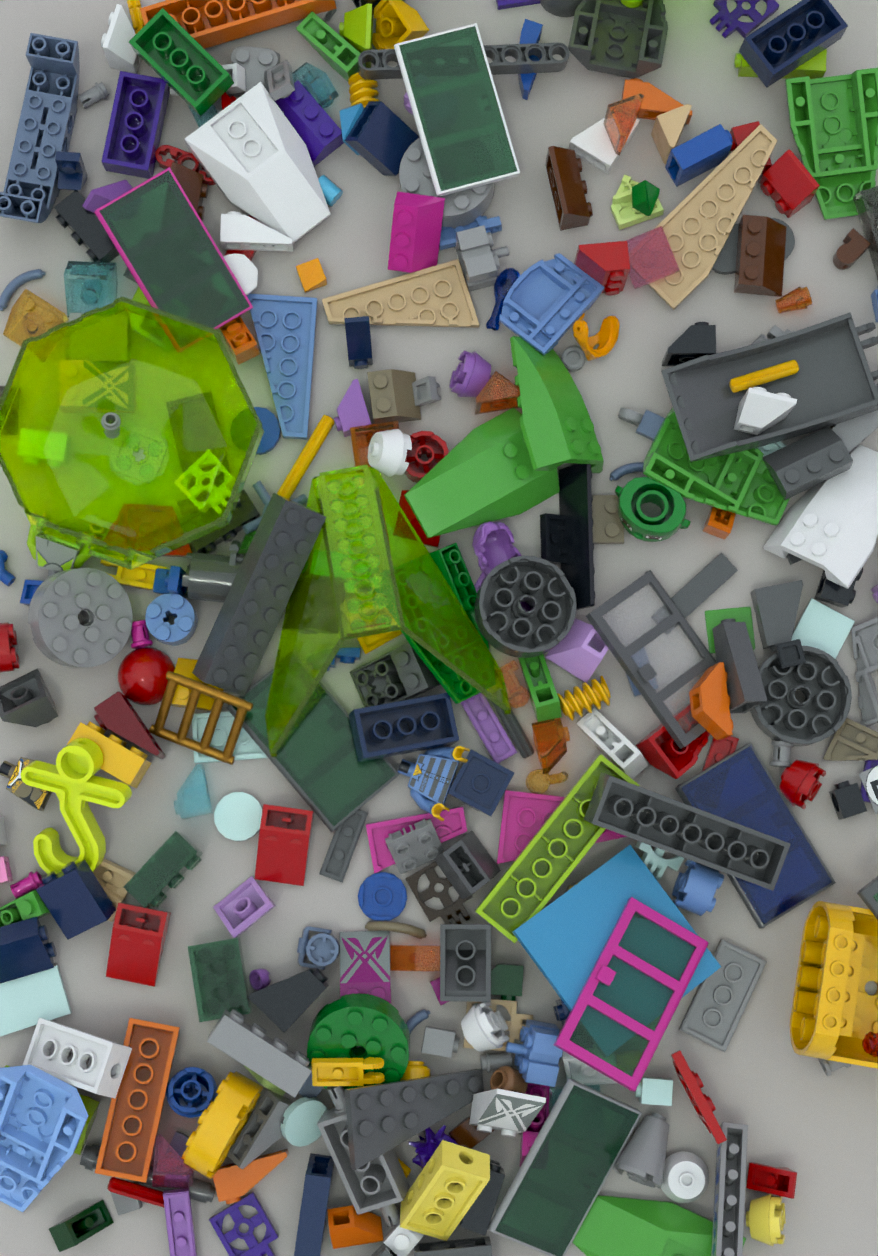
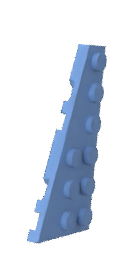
M249 294L247 297L253 306L250 311L283 438L308 440L318 300L317 298Z

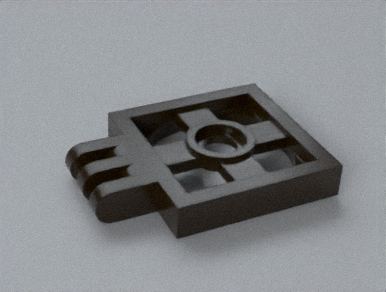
M436 862L405 878L429 922L441 916L445 924H452L449 921L451 918L455 920L456 924H462L458 917L459 913H462L466 921L471 919L462 903L472 898V895L464 899L459 896L457 901L452 902L448 895V890L452 884L447 878L442 879L438 877L434 870L438 866ZM425 873L430 885L428 889L419 893L417 890L418 881L421 875ZM441 883L444 886V890L441 893L435 892V884ZM432 897L440 899L444 908L441 910L432 909L426 906L424 902Z

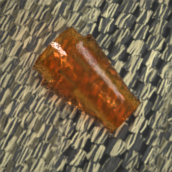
M799 286L783 297L776 299L775 303L780 314L787 311L807 309V306L812 305V299L807 286L803 288Z

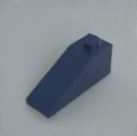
M369 316L344 318L349 367L354 366L355 369H364L368 365H373Z

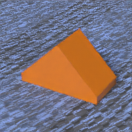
M712 506L702 531L725 540L731 533L736 513Z

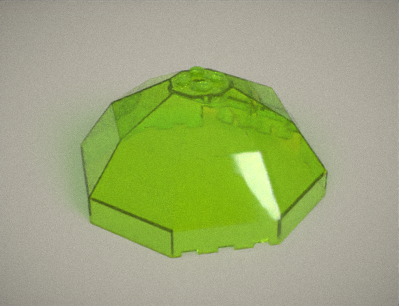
M122 296L106 306L97 307L81 314V317L68 323L64 322L48 329V332L23 340L0 398V465L11 485L18 504L25 511L35 536L77 551L87 544L90 549L88 555L132 570L230 524L264 434V429L218 330ZM108 412L116 413L121 419L120 434L112 439L105 435V429L101 425L102 416ZM140 449L144 450L145 458L136 461L133 453H138Z

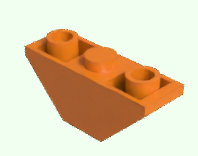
M240 316L219 328L238 365L260 355L255 339Z
M719 662L709 667L689 691L692 717L716 740H722L733 735V721L730 717L729 709L730 696L727 692V672L725 671L724 662Z

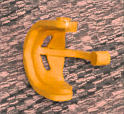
M584 313L574 323L573 336L581 346L588 361L607 355L614 347L619 333V321L616 316H608L603 319L600 331L591 337H588L587 323L582 320L585 315ZM596 344H599L597 349H593Z

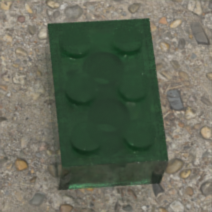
M175 831L127 882L124 888L145 908H158L168 897L165 893L170 888H177L185 879L182 875L187 870L192 871L202 861L200 856L203 852L181 832Z
M240 937L188 946L199 1022L220 1019L225 1009L229 1012L234 1009L242 1015L250 1014L252 1009L250 999L248 998L249 990Z

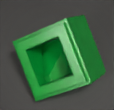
M646 180L633 186L632 207L646 216H650L660 189Z

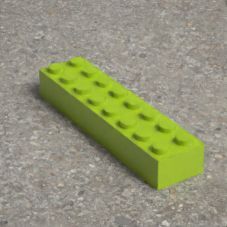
M601 754L595 758L475 909L476 913L513 943H516L518 939L512 932L544 908L604 832L605 828L584 820L601 772L640 786Z

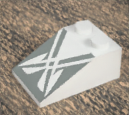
M493 1089L473 1094L469 1125L477 1126V1131L492 1133V1129L500 1130L502 1136L516 1137L517 1133H523L528 1129L546 1103V1098L503 1089Z

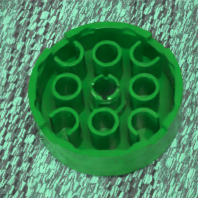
M361 993L341 996V999L326 1004L313 1020L307 1045L309 1065L312 1069V1058L366 1059L368 1057H380L384 1059V1066L380 1069H364V1074L368 1072L383 1073L385 1081L382 1083L400 1081L409 1061V1029L400 1016L399 1011L382 998ZM364 1084V1086H370V1085H376V1084ZM343 1086L344 1090H345V1089H350V1088L363 1087V1086Z

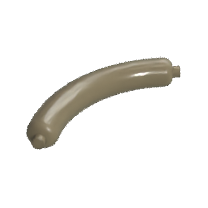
M370 921L365 925V929L368 931L399 932L419 939L427 936L425 930L400 922Z

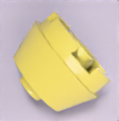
M769 1194L751 1200L750 1209L746 1211V1226L750 1228L752 1239L772 1247L774 1244H784L785 1235L781 1234V1231H783L784 1224H786L785 1203H782V1196Z

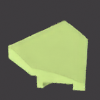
M627 175L623 176L621 185L616 195L612 198L611 211L619 230L662 216L664 212L658 198L650 216H646L633 208L632 187L639 182L631 180V177Z

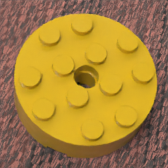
M230 1071L226 1079H223L216 1091L218 1095L215 1100L203 1111L197 1122L199 1126L196 1131L192 1132L186 1143L188 1147L181 1157L184 1160V1164L212 1179L248 1121L261 1095L259 1092L261 1093L263 1086L237 1071L235 1073Z

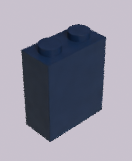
M369 101L345 141L382 175L396 176L399 173L404 153L419 136L382 101Z
M85 860L77 864L72 861L65 865L61 872L56 874L53 871L41 879L43 883L36 889L67 940L107 921L116 911Z
M37 917L0 927V984L54 968L53 957L57 956L56 948L53 942L49 943L47 928L45 925L41 926Z

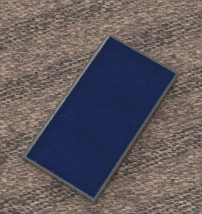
M751 743L744 745L675 788L683 803L791 844L774 891L727 874L759 929L764 928L836 883Z

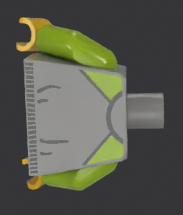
M31 513L29 519L33 525L29 529L27 546L33 559L36 560L37 567L49 569L48 577L64 570L81 568L91 557L98 543L97 540L104 536V528L102 527L101 531L96 534L92 532L95 524H91L89 526L90 536H87V532L47 525V520L43 513L41 514V519L35 521L36 515Z

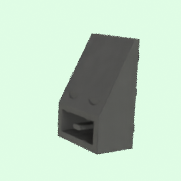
M409 642L350 671L364 707L409 700L441 685Z

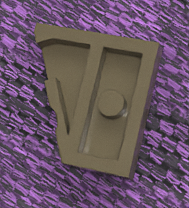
M846 718L842 726L836 731L823 759L826 761L878 760V732Z

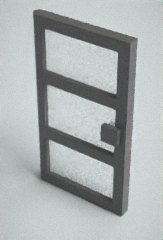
M646 571L643 576L590 612L586 617L675 743L682 749L706 731L692 717L689 691L705 671L717 664V662L652 571Z

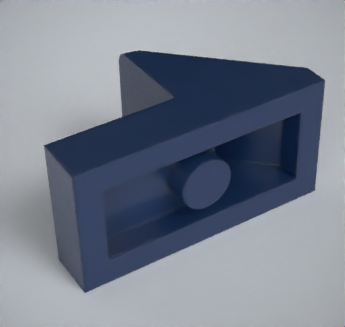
M56 151L55 161L59 169L58 189L81 190L88 176L81 154Z

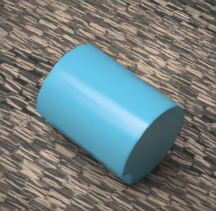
M322 175L318 178L327 204L333 206L342 196L343 191L329 178Z

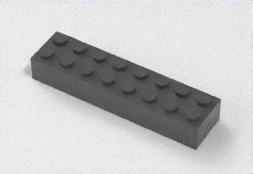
M273 493L192 672L202 682L245 697L326 520V516Z
M602 772L584 820L594 825L774 891L791 845L783 840Z

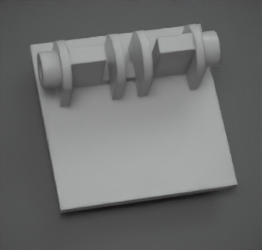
M424 818L422 821L415 823V830H413L412 825H409L411 830L409 833L406 832L405 828H402L404 835L399 830L388 834L389 837L385 838L400 874L433 861L436 856L444 851L431 819L425 820Z

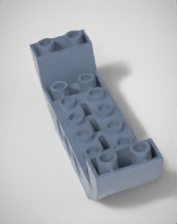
M30 33L26 57L31 70L4 191L0 192V217L43 223L50 215L56 198L59 196L60 189L57 187L59 169L55 157L56 151L68 152L77 114L80 60L78 41Z

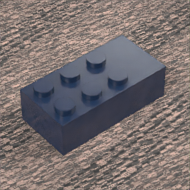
M802 0L745 37L739 52L767 88L840 40L848 25L829 0Z
M448 693L354 709L348 714L358 763L449 746L459 741L451 699Z

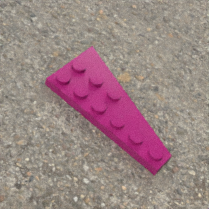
M505 790L497 864L514 861L564 797ZM605 829L595 843L627 836Z

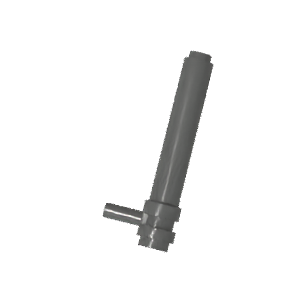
M101 1143L100 1146L94 1144L92 1146H85L80 1160V1165L85 1166V1169L90 1171L96 1169ZM154 1165L150 1166L147 1183L138 1182L164 1191L189 1188L190 1198L203 1203L207 1201L212 1202L216 1191L212 1183Z

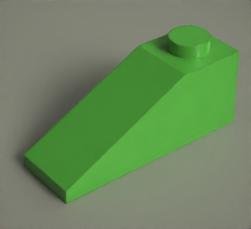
M311 11L296 27V30L338 74L348 81L351 75L358 73V58L361 53Z
M544 655L518 658L538 724L561 718L560 700Z

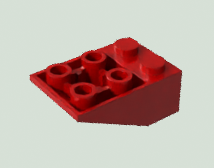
M263 804L254 879L304 886L314 811Z
M118 902L112 929L106 977L155 987L171 912Z

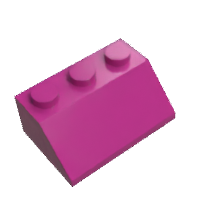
M397 191L393 211L388 270L412 273L437 265L445 198Z

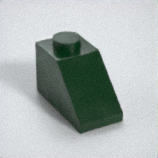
M101 1200L49 1228V1231L59 1252L78 1245L114 1222L104 1201Z

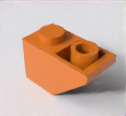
M353 1205L327 1209L333 1249L384 1241L380 1216L371 1212L357 1215Z

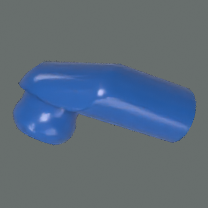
M0 550V581L9 587L16 577L5 569L8 555L5 551Z

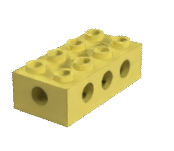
M442 1140L408 1190L404 1200L401 1201L400 1227L447 1241L489 1182L490 1155Z

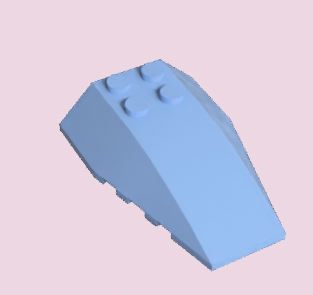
M32 1065L0 1068V1201L21 1212L25 1211L40 1191L73 1155L89 1116L77 1088Z

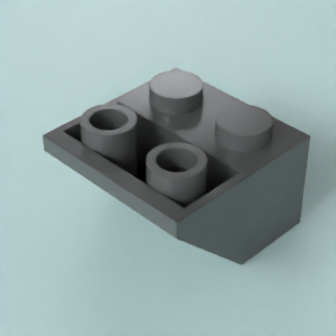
M470 831L434 858L462 899L475 893L501 871L473 831Z

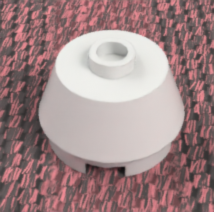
M399 429L376 432L371 438L368 447L369 465L388 477L402 475L409 463L405 462L407 449L412 450L410 436L402 433Z
M491 1002L475 1003L461 1020L465 1039L479 1052L501 1048L503 1043L509 1040V1037L505 1036L504 1032L508 1029V1026L500 1011L498 1010L494 1013L489 1007Z
M686 1151L676 1152L665 1159L663 1183L661 1186L664 1194L678 1203H690L699 1199L706 1191L709 1183V1173L704 1161L694 1153Z

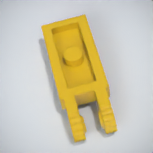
M101 558L100 564L104 566L118 567L116 575H109L116 579L120 585L153 590L156 569H168L163 566L124 559Z
M368 1057L366 1059L312 1058V1086H364V1084H380L385 1081L383 1073L368 1072L364 1074V1069H380L384 1066V1059L380 1057Z

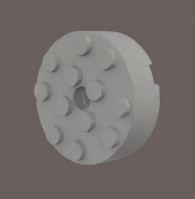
M442 129L429 132L430 139L461 131ZM419 137L408 147L400 163L399 179L401 192L437 197ZM478 139L434 150L443 185L494 171L492 157L485 145ZM495 182L441 196V198H445L442 227H452L453 229L458 226H465L482 215L492 201Z
M93 568L68 569L51 575L35 591L28 611V624L31 626L34 637L33 641L38 649L53 662L68 667H94L113 659L127 643L133 623L131 603L124 588L109 574ZM79 612L82 614V623H79L78 620Z

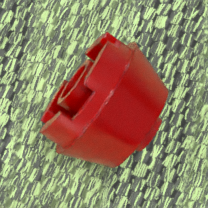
M795 760L790 767H786L783 771L779 790L792 806L797 805L805 809L806 800L808 799L812 802L820 790L822 784L818 780L820 776L824 777L826 775V771L820 768L817 763Z

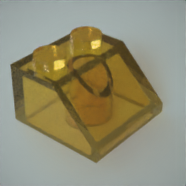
M25 288L11 309L3 335L44 361L64 332L65 323L69 319L65 313Z

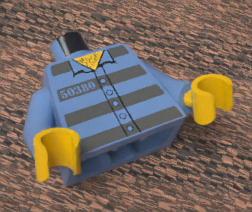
M442 746L429 749L424 754H419L416 764L402 759L398 769V773L411 777L408 783V788L411 789L410 796L420 809L432 814L440 821H444L440 817L441 811H450L444 804L459 766V761L464 763L468 761V759L462 758V753L470 751V749L463 746Z

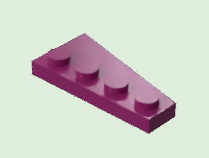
M463 806L450 808L449 812L447 810L441 811L440 817L444 821L438 820L430 813H422L366 824L374 874L396 864L385 841V838L389 837L388 834L400 830L402 835H404L402 828H405L406 832L409 833L411 832L409 825H412L413 830H415L414 824L425 818V820L431 819L439 840L443 843L467 832Z

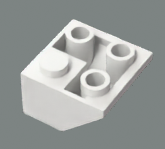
M117 4L115 11L110 13L108 20L109 29L102 36L101 47H103L109 67L137 74L142 58L129 44V41L136 34L122 5Z
M749 387L739 403L734 430L758 435L784 420L796 405L797 399L791 398L786 393L774 394L767 392L762 387Z

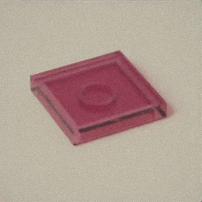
M662 226L626 240L630 261L629 277L634 289L679 272V267Z

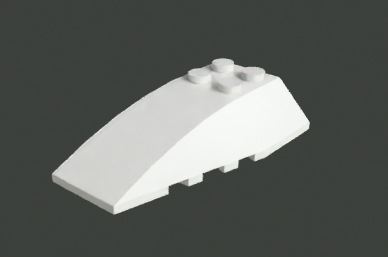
M858 445L850 453L853 463L849 470L814 486L787 511L763 547L765 550L783 559L790 553L825 570L826 579L847 589L874 551L878 535V452L863 445Z

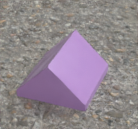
M251 876L213 908L230 934L237 938L276 905L253 876Z

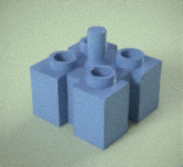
M527 1019L526 1025L522 1026L519 1039L523 1044L507 1042L506 1052L515 1053L514 1065L517 1066L516 1068L522 1074L525 1082L551 1087L556 1086L559 1059L563 1053V1050L553 1045L560 1033V1029L556 1024Z

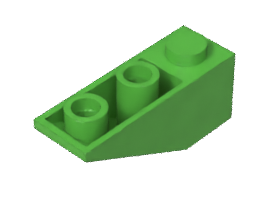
M34 890L0 907V927L33 917L40 919L50 914L37 891Z

